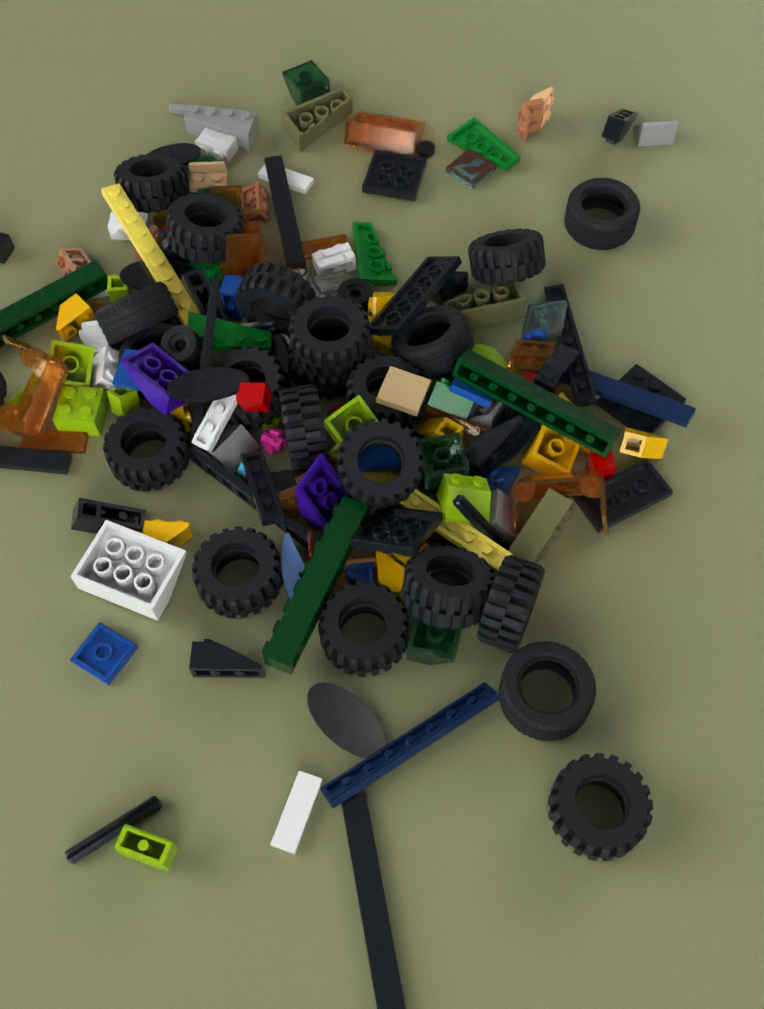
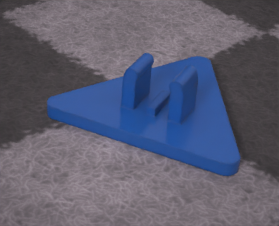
M493 468L487 476H484L491 492L499 489L507 495L520 472V468Z

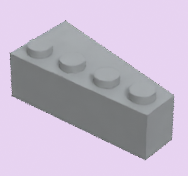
M188 104L184 113L187 133L199 136L206 127L217 132L220 131L233 137L235 136L238 147L245 148V151L251 153L259 130L256 111Z

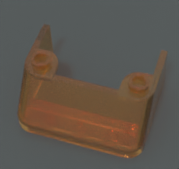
M242 185L211 187V194L218 197L222 196L225 200L232 201L234 206L236 205L241 211L244 221H247V211L242 206ZM244 227L243 234L226 235L225 262L219 261L218 263L223 280L225 275L239 276L257 263V260L261 257L259 233H246Z
M3 335L2 339L6 345L22 350L20 353L22 363L32 368L33 371L18 407L10 404L0 407V430L29 440H37L42 437L67 378L68 367L62 360L35 346Z
M599 471L524 476L513 487L512 522L517 536L522 530V503H527L535 498H543L549 488L563 496L585 495L589 498H601L604 533H609L605 476Z

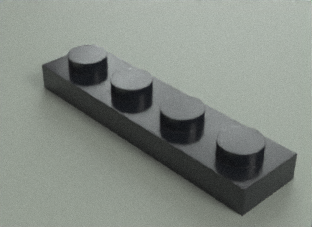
M263 451L241 454V462L261 525L267 526L284 522L285 516Z

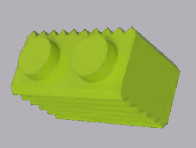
M127 824L123 826L114 846L115 850L122 856L137 862L140 861L151 867L154 866L156 869L159 868L165 872L170 870L178 851V847L173 841Z

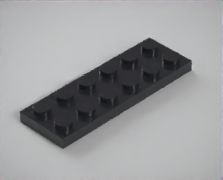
M460 256L427 257L370 322V335L395 337L403 335L420 312L436 296L441 287L446 284L451 275L456 272V269L462 263Z

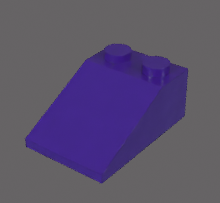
M151 343L121 359L122 365L149 403L165 416L187 403L169 396L167 387L173 379L190 371L157 345Z
M323 454L318 455L295 487L300 515L310 528L322 531L327 521L330 522L332 520V513L336 503H340L343 496L353 499L351 495L348 496L344 492V486L340 485L339 477Z

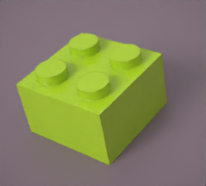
M63 385L52 419L58 432L68 435L101 437L110 404L104 388Z

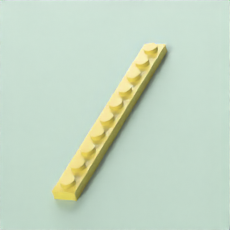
M120 183L102 188V195L156 283L161 281L166 284L168 291L172 295L171 298H173L174 304L178 308L177 317L183 326L188 327L189 312L201 314Z
M337 444L328 452V457L335 463H337L339 452ZM390 471L362 472L366 478L377 483L391 482L397 477ZM417 489L412 492L407 500L399 502L398 505L404 508L442 512L438 503ZM443 518L442 523L435 530V532L457 547L464 548L470 553L474 552L479 558H484L496 574L504 557L513 555L467 524L445 522Z

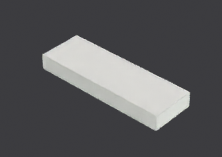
M264 164L258 172V178L268 181ZM285 168L289 189L306 195L314 184V178Z
M236 394L212 402L191 441L192 444L210 453L212 452L238 404Z
M302 771L298 772L270 844L272 847L296 855L323 783L322 778Z

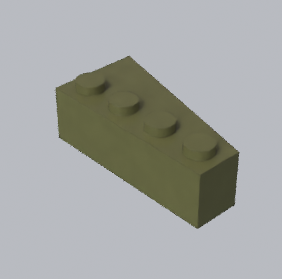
M343 86L283 111V128L298 150H303L352 114V97Z
M514 282L511 284L504 283L503 285L493 284L486 289L481 287L476 289L475 293L471 295L463 294L443 302V305L454 307L462 312L469 329L525 318L527 299L518 282Z
M549 488L508 551L513 556L538 564L541 559L547 556L550 550L549 547L553 541L558 539L563 527L571 519L574 513L573 501Z

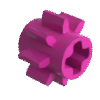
M276 427L270 429V431L266 430L260 440L262 446L265 447L263 451L271 455L277 454V452L281 453L287 444V438L283 436L284 431Z

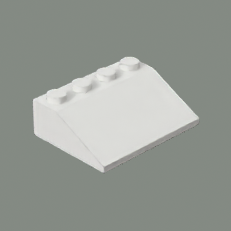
M106 520L70 577L78 589L158 621L170 601L187 551Z

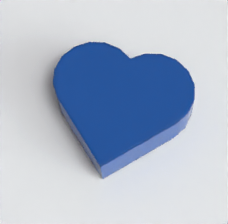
M542 329L526 332L523 335L522 343L526 347L545 349L547 333Z
M372 562L350 565L346 570L347 579L351 583H356V581H363V584H369L370 581L374 582Z

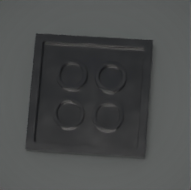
M375 150L362 185V193L416 201L427 166V158Z
M635 364L618 380L683 404L686 401L685 397L638 364ZM600 397L598 399L597 406L628 428L654 434L666 422V420Z
M387 506L386 509H379L378 507L350 538V545L362 550L394 553L406 557L415 556L442 523L443 514L442 512Z

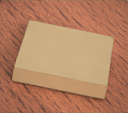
M390 366L376 397V403L417 417L431 380Z

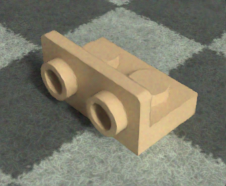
M224 161L191 162L188 164L190 192L227 191L228 174Z

